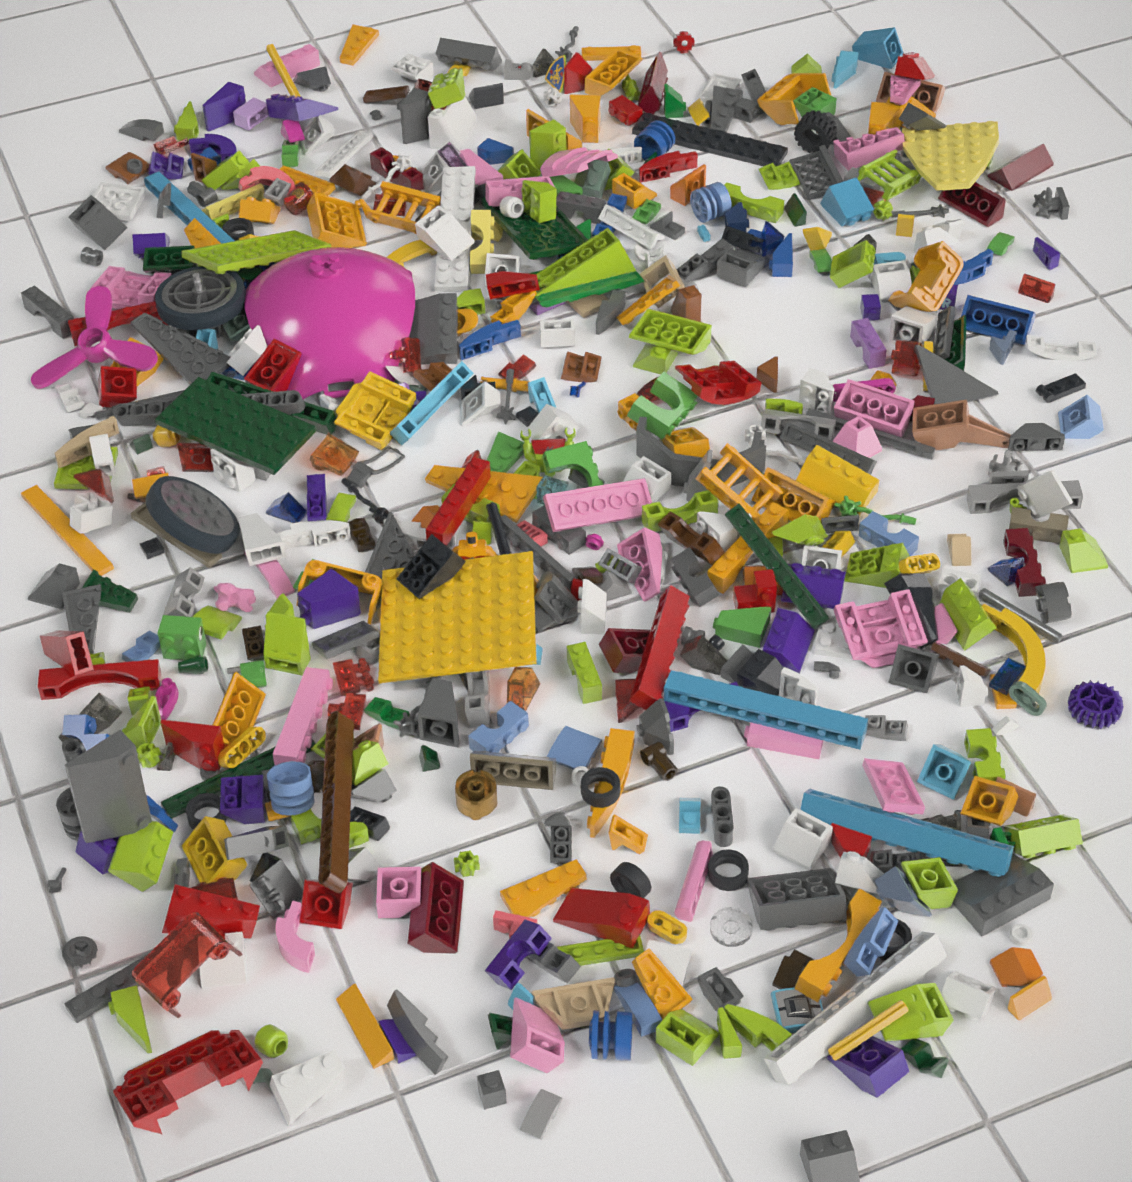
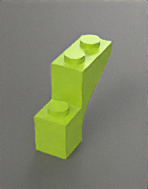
M311 808L301 814L290 815L292 827L301 845L321 837V819L312 812ZM350 822L349 848L368 842L367 826L362 822Z

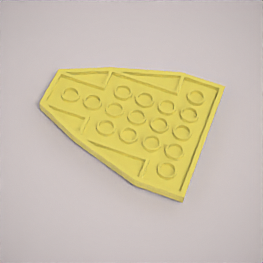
M998 121L971 122L966 124L955 123L947 125L945 128L929 130L902 128L905 140L903 142L905 154L918 173L936 191L969 189L984 172L999 144Z

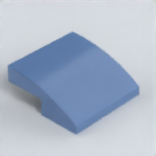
M565 726L553 743L547 757L556 758L557 764L573 770L579 766L588 768L591 759L595 758L603 740Z

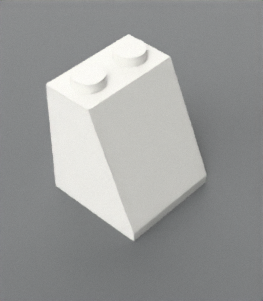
M905 306L891 316L888 343L915 351L914 347L916 345L923 347L924 341H929L936 330L938 316Z

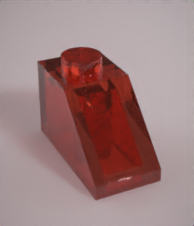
M615 679L618 723L625 721L639 708V706L629 701L635 679Z

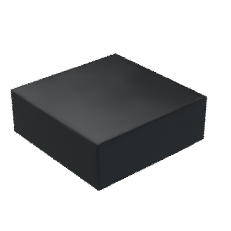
M528 406L517 412L516 418L528 427L539 413L531 406Z
M157 537L139 543L147 560L165 553Z

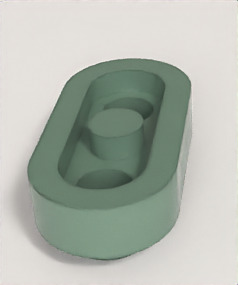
M1017 681L1010 687V697L1029 714L1039 716L1044 712L1047 707L1046 700L1028 684Z

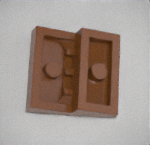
M127 152L107 165L105 169L115 178L120 177L128 185L149 171V163L136 154ZM139 159L143 164L142 171L138 174L128 172L127 161Z
M567 351L561 379L573 382H597L602 356L586 351L584 356Z
M444 362L430 363L428 369L415 370L413 377L431 392L452 369Z

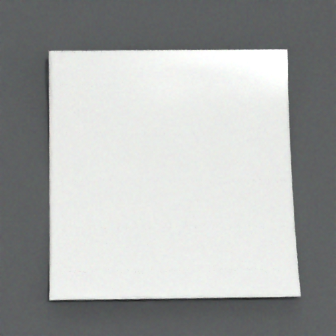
M386 366L392 376L399 382H405L409 385H422L413 377L408 367Z

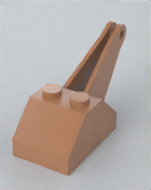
M967 400L913 408L912 433L914 439L922 444L935 447V450L954 448L959 442L1008 448L1010 434L970 415Z

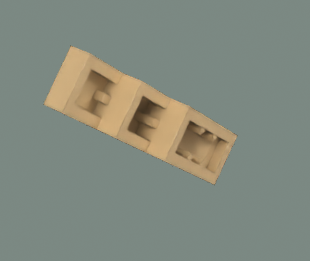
M112 416L79 433L55 452L58 467L61 468L91 456L92 449L89 437L108 434L109 438L118 434L119 429L116 418Z

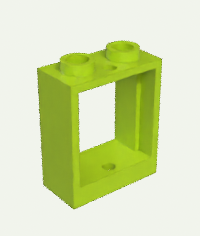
M865 240L833 256L830 278L838 288L873 272L876 253L874 246Z

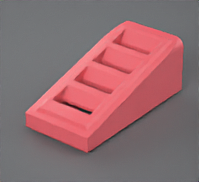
M525 520L517 524L539 546L542 547L548 543L547 534L543 530Z

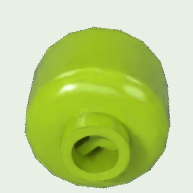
M265 1025L256 1033L254 1040L255 1048L267 1057L276 1058L287 1050L288 1036L275 1025Z

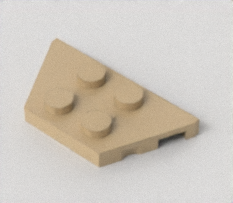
M612 977L534 990L531 994L533 995L534 1002L562 1030L588 1026L593 1017L594 1010H599L600 1021H604L605 1011L609 1010L615 979Z

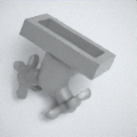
M1010 450L1004 452L1003 463L996 462L998 454H995L993 460L989 463V484L1024 483L1028 480V471L1020 470V465L1023 462L1015 459V455Z

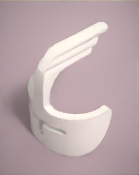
M638 244L634 245V254L639 260L645 262V269L650 267V263L661 259L664 253V245L656 250H646Z

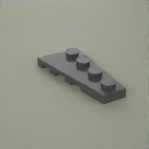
M713 86L710 129L728 131L735 114V104L743 96L742 90Z
M100 584L62 592L69 631H84L90 654H93L95 649L101 598Z

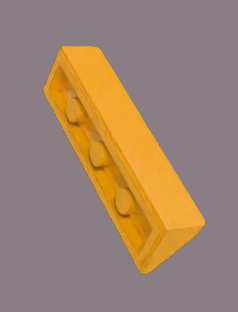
M356 983L351 985L336 998V1001L370 1064L375 1069L394 1060L393 1050Z

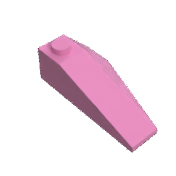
M644 527L618 543L617 548L620 555L642 567L634 586L643 601L646 602L660 593L662 545L659 533Z

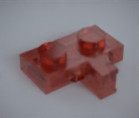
M404 337L401 339L402 347H399V350L390 352V359H399V362L403 363V373L414 374L415 370H421L420 341L418 338Z
M346 693L344 703H329L328 717L332 712L338 711L354 721V730H360L366 704V695Z

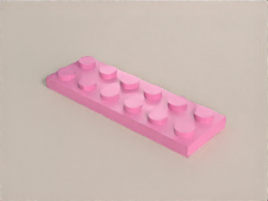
M645 478L545 494L543 496L553 532L642 517V505L652 503Z

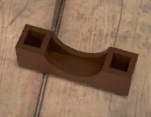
M671 511L657 524L667 538L685 549L690 547L694 555L712 566L725 553L714 537L705 532L702 534L697 533L681 517Z

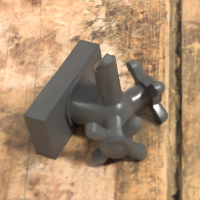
M1047 187L1046 191L1043 190L1041 194L1034 195L1035 202L1032 206L1040 208L1036 212V216L1041 214L1050 219L1051 216L1048 211L1057 210L1061 220H1068L1070 206L1063 187H1056L1054 198H1052L1053 191L1050 187Z

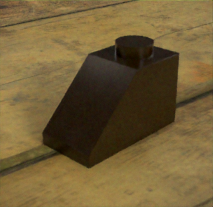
M311 760L307 765L311 771L313 792L323 793L324 760Z

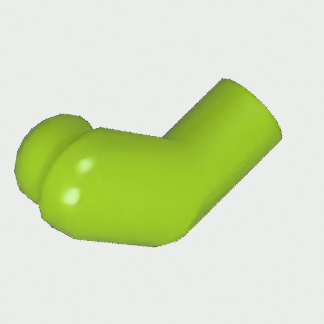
M1017 498L1010 500V513L1012 512V507L1027 509L1023 504H1019Z

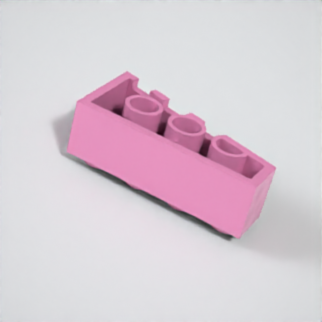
M896 127L877 131L876 135L863 134L861 138L857 139L848 137L846 138L847 141L839 142V140H834L833 145L835 158L849 171L852 167L858 168L884 156L887 152L895 149L897 151L903 150V142L905 140L904 134Z
M549 176L486 181V201L489 206L497 207L500 206L502 199L506 196H513L522 200L521 189L523 180L547 182L553 187L555 186Z

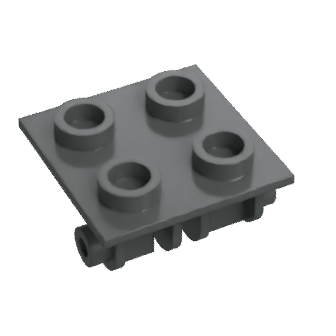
M282 859L249 884V887L273 920L280 914L284 915L286 909L291 906L292 901H297L303 896V889Z

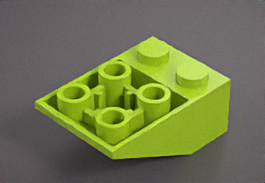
M453 68L448 71L449 73L444 75L440 73L434 76L428 91L434 109H440L464 100L465 86L462 68Z
M903 542L850 553L845 581L886 588L885 582L901 574L899 562L910 557Z
M267 612L264 642L266 668L303 676L311 660L305 619Z
M936 983L916 984L868 1002L874 1018L900 1000L908 1008L907 1013L880 1030L885 1041L943 1036L954 1021Z

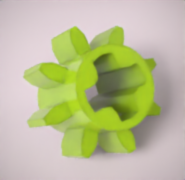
M882 199L874 204L875 209L873 213L877 219L884 221L893 215L891 213L893 206L889 201Z
M144 743L136 749L139 764L141 763L142 768H152L161 761L159 756L162 753L159 747H155L154 743Z
M471 850L460 851L458 858L454 857L455 873L460 872L462 877L474 876L475 870H480L478 855H473Z

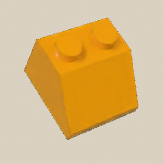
M974 776L960 814L1001 826L1012 815L1018 794L1013 786Z

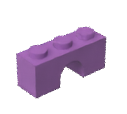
M864 318L852 321L850 338L856 348L862 347L863 360L868 369L885 366L887 350L869 319Z

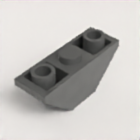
M1025 423L1010 435L1008 450H1063L1065 434L1045 423Z

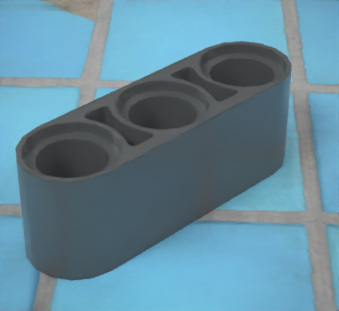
M718 786L713 788L711 792L714 842L719 847H728L733 842L734 830L731 797L726 787Z

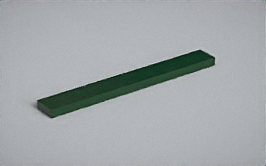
M739 503L725 513V517L767 570L773 569L776 582L811 627L815 630L830 619L742 505Z
M313 739L311 747L307 748L306 754L311 752V748L316 744ZM275 747L238 764L235 768L225 770L161 801L162 808L173 819L186 813L187 804L197 795L213 793L221 796V778L263 775L262 771L269 770L275 766L273 758Z

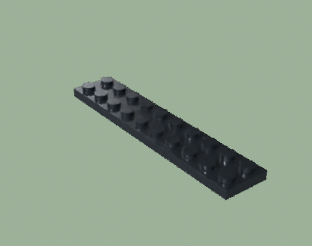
M645 112L632 128V134L638 135L651 122L662 121L673 130L675 135L674 145L759 166H766L771 163L775 167L779 166L788 153V147Z

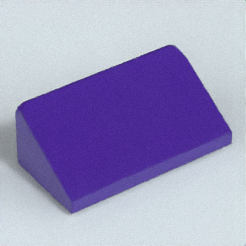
M393 1019L379 1021V1026L390 1044L398 1064L417 1056L405 1041Z

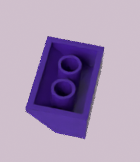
M800 563L788 564L821 607L834 609L835 605L841 604L845 571L824 569L819 566H803ZM783 591L782 601L793 603Z
M778 608L763 651L776 657L783 668H788L800 674L815 630L797 612Z

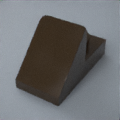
M794 949L789 957L786 955L783 957L772 986L778 989L795 988L799 976L809 961L814 959Z

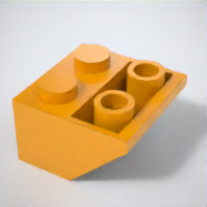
M625 173L612 179V194L627 196L626 205L632 209L643 205L646 199L651 200L657 197L656 192Z
M246 197V200L241 199L239 218H245L251 222L274 224L281 207L269 199L259 201L256 198Z

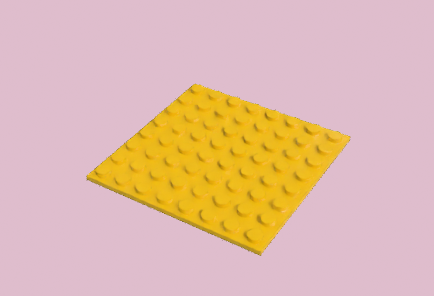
M533 551L465 559V564L453 578L420 599L396 580L404 568L382 570L379 684L537 664Z

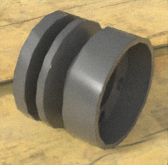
M69 787L57 798L56 807L66 835L78 841L80 831L82 830L71 788Z

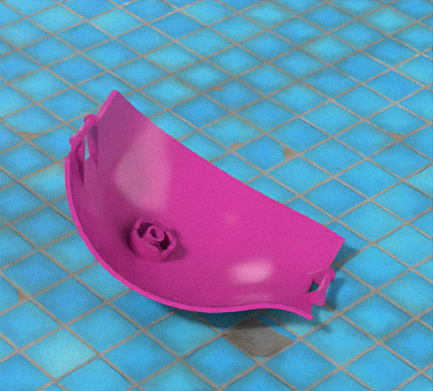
M345 247L320 248L285 258L262 272L248 285L245 295V311L250 328L253 330L257 325L260 326L267 347L275 338L302 353L287 391H298L303 400L323 390L324 395L332 398L346 397L351 389L328 392V384L353 381L354 384L361 383L369 371L395 382V378L386 366L398 367L411 331L415 310L414 282L409 271L402 265L382 255L361 249Z

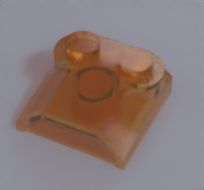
M328 433L311 454L309 460L317 470H328L342 476L353 464L359 451Z

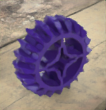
M1091 680L1088 683L1082 681L1080 685L1076 684L1070 692L1067 701L1068 712L1071 713L1072 718H1077V723L1083 722L1084 727L1090 725L1092 729L1095 726H1098L1100 729L1103 726L1109 728L1111 724L1115 725L1122 715L1124 708L1123 697L1120 696L1119 691H1114V686L1108 687L1107 682L1101 684L1099 680L1096 683H1093Z

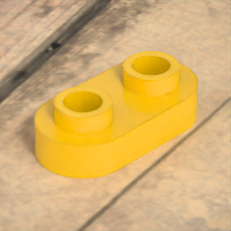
M656 910L649 914L647 925L650 931L672 944H681L686 940L687 927L684 923L661 910Z

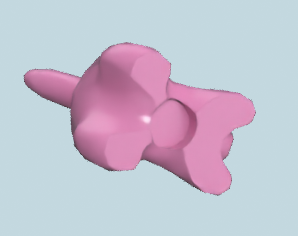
M219 583L217 586H214L215 592L218 593V600L215 602V606L220 611H226L230 607H237L244 612H251L253 610L251 604L256 601L253 589L237 588L231 583Z

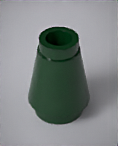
M198 655L178 662L180 674H204V672H208L209 667L206 656Z

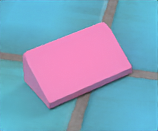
M940 603L935 606L934 610L938 640L936 642L947 645L958 631L944 604Z

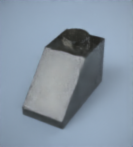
M703 635L686 641L680 653V656L692 668L715 675H721V667L728 661Z

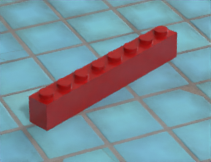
M672 585L660 597L629 699L630 702L644 710H647L658 699L663 698L661 695L664 692L665 681L671 672L669 668L675 659L673 654L679 645L677 640L682 634L680 629L686 620L684 615L690 607L688 605L690 596Z

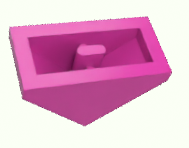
M284 120L282 122L281 135L287 141L293 143L305 140L299 121Z

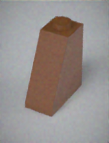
M695 285L679 289L671 306V313L675 316L701 322L702 294Z

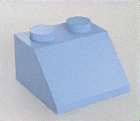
M1088 395L1083 396L1058 412L1060 432L1065 434V439H1090L1104 430L1100 406Z

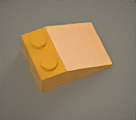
M695 427L674 430L670 436L666 435L662 440L663 445L675 454L704 457L707 451L710 450L709 438Z

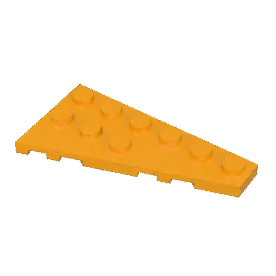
M434 465L425 477V481L447 492L453 484H456L465 468ZM490 471L491 478L474 504L479 503L483 498L491 500L500 505L501 517L506 515L511 521L517 523L545 483V477Z

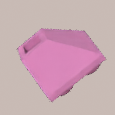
M860 416L846 422L832 441L869 458L882 451L872 425Z

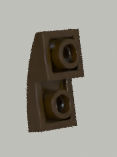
M355 518L352 521L346 522L349 523L351 538L358 552L375 548V540L370 533L369 525L365 518Z
M593 566L572 568L576 579L582 581L583 579H588L593 584L602 583L603 575L597 568Z
M261 625L243 628L242 634L247 660L263 658L264 638Z

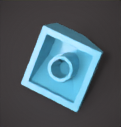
M933 744L917 782L955 800L971 761L941 744Z

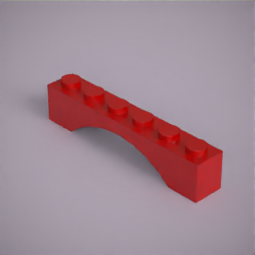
M153 301L111 310L107 331L117 326L131 324L133 320L143 313L161 320L167 326L168 324L160 318L156 303ZM85 317L68 320L74 347L78 346L80 334L87 329Z
M159 659L93 665L94 670L78 675L71 674L63 667L39 669L38 690L41 700L61 699L79 688L100 683L124 684L133 688L150 686V691L158 690L161 686Z

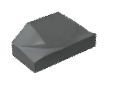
M717 967L698 976V983L703 995L715 1011L720 1007L724 1008L727 1004L737 1006L741 1003L744 995L732 979L724 977Z

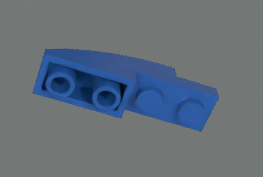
M987 249L966 262L963 261V268L954 285L964 284L984 276L986 268L992 265L994 252Z
M515 320L501 324L500 321H496L473 332L459 345L460 359L464 360L493 351V345L521 337L520 322Z

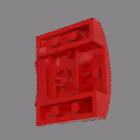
M735 360L721 361L719 366L713 365L701 369H695L690 364L675 366V369L683 375V379L692 386L691 391L702 400L712 404H735L745 401L760 392L762 382Z

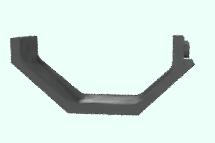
M647 417L639 418L636 431V455L640 459L644 456L671 472V485L684 487V483H688L689 475L703 457L673 453L647 432ZM755 431L751 447L739 452V454L763 473L765 472L767 445H764L765 440H761L762 432ZM712 459V468L719 461L718 459ZM728 461L716 476L725 482L737 468ZM742 474L731 487L748 480V478Z

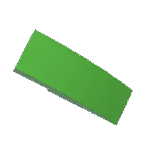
M287 140L283 141L282 166L298 167L300 141L293 143Z

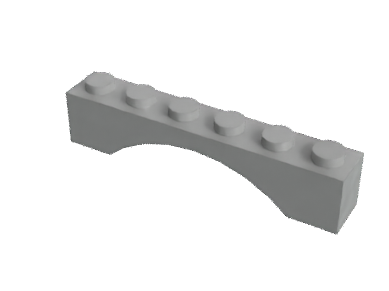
M1079 480L1061 481L1073 501L1072 504L1061 509H1081L1083 493ZM1022 483L968 485L966 499L970 514L990 513L995 508L1010 503L1012 498L1023 501L1019 497V490L1017 489V486Z

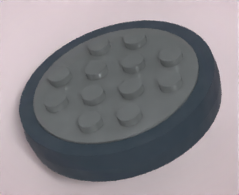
M163 476L154 482L146 495V506L153 519L167 533L187 546L207 553H224L231 548L239 536L240 525L232 510L215 494L199 484L180 477Z

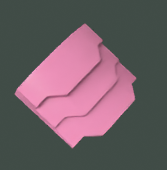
M585 147L563 150L551 155L540 169L542 176L549 177L579 173L587 170V163L595 159L608 162L618 158V156L612 150H587Z
M109 266L91 288L96 286L107 287L112 295V308L122 309L155 301L157 288L172 273L156 271L154 275H143L125 271L123 267Z
M909 589L891 593L888 600L856 606L854 601L835 605L834 613L839 628L842 629L845 641L848 644L852 659L862 660L872 668L893 665L898 644L917 648L928 643Z

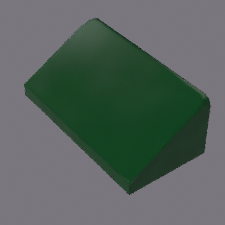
M793 193L785 204L784 210L793 226L797 227L806 224L807 211L797 194Z

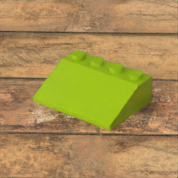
M647 309L629 334V338L695 355L704 352L710 344L712 325Z

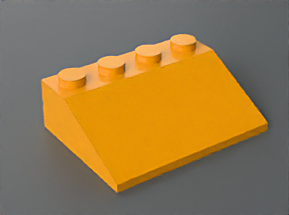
M314 192L307 205L312 237L330 243L331 247L353 248L366 246L367 242L360 211L355 207V204Z

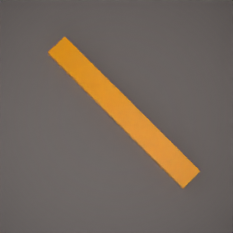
M37 484L21 492L22 498L91 571L94 569L102 576L114 569L113 564L85 534H80L70 526V519Z

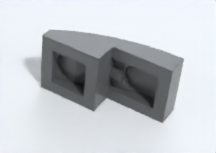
M171 183L164 187L159 196L156 218H163L164 206H170Z

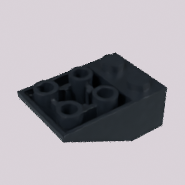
M431 534L396 580L420 599L453 578L466 561Z

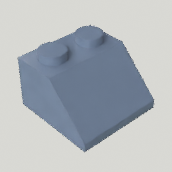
M896 866L874 880L878 887L876 889L877 894L883 901L886 899L892 908L896 907L904 913L925 917L932 916L929 907L918 898L906 874Z

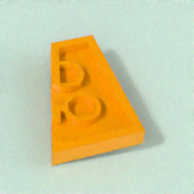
M650 948L631 962L646 994L654 1004L662 1020L669 1012L683 1009L693 1000Z

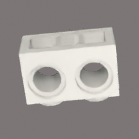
M943 567L938 584L937 597H942L944 590L948 586L962 578L977 598L981 575Z

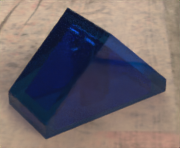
M765 221L761 232V239H764L763 243H761L763 257L774 252L785 237L767 221Z
M288 492L275 499L266 510V514L291 523H298L307 514V510Z
M1023 556L1002 559L987 569L1008 587L1015 583L1017 570L1024 567L1025 559Z

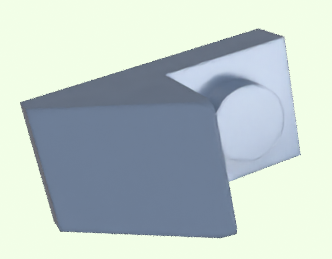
M1010 330L1007 336H1003V339L991 337L989 349L1001 365H1004L1015 344L1016 331Z

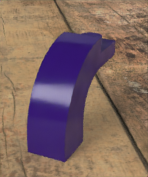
M204 134V138L189 139L191 154L200 155L206 148H212L224 161L237 152L234 142L222 135Z

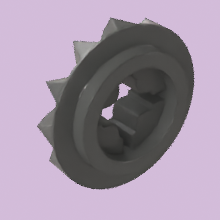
M79 936L69 940L64 945L62 957L65 963L70 964L72 968L75 966L82 968L87 963L91 965L92 959L96 958L98 948L93 939ZM76 949L81 952L84 951V956L77 955Z

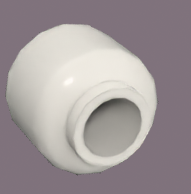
M506 196L502 199L500 211L504 216L518 218L523 213L524 204L520 198Z

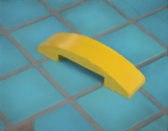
M416 240L396 249L386 258L404 267L403 262L425 253L433 256L437 254V251L422 240Z

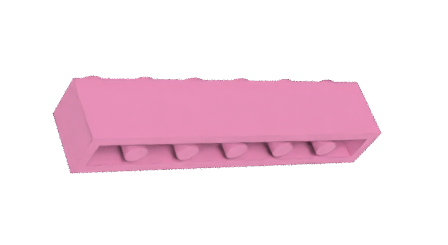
M306 667L273 753L275 765L290 761L305 763L307 748H310L312 743V734L316 733L317 721L322 717L323 704L327 703L328 691L333 686V679L330 678L329 670Z

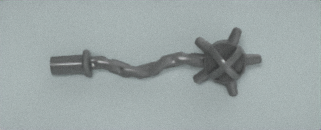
M574 26L569 32L571 43L567 44L564 49L561 46L560 51H555V54L559 57L565 55L566 62H569L572 58L573 53L568 49L575 45V38L579 30L578 26Z
M441 676L432 677V678L441 679ZM431 678L430 681L426 682V684H425L426 689H425L424 697H425L426 692H427V690H428V688H429V685H430V683H431V681H432V678ZM421 704L411 711L409 717L407 712H403V718L400 721L394 720L393 723L398 725L401 732L400 737L413 735L415 738H419L416 732L418 721L414 719Z

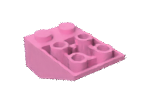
M516 997L514 998L510 1058L549 1073L564 1062L565 1042L558 1025L541 1008Z

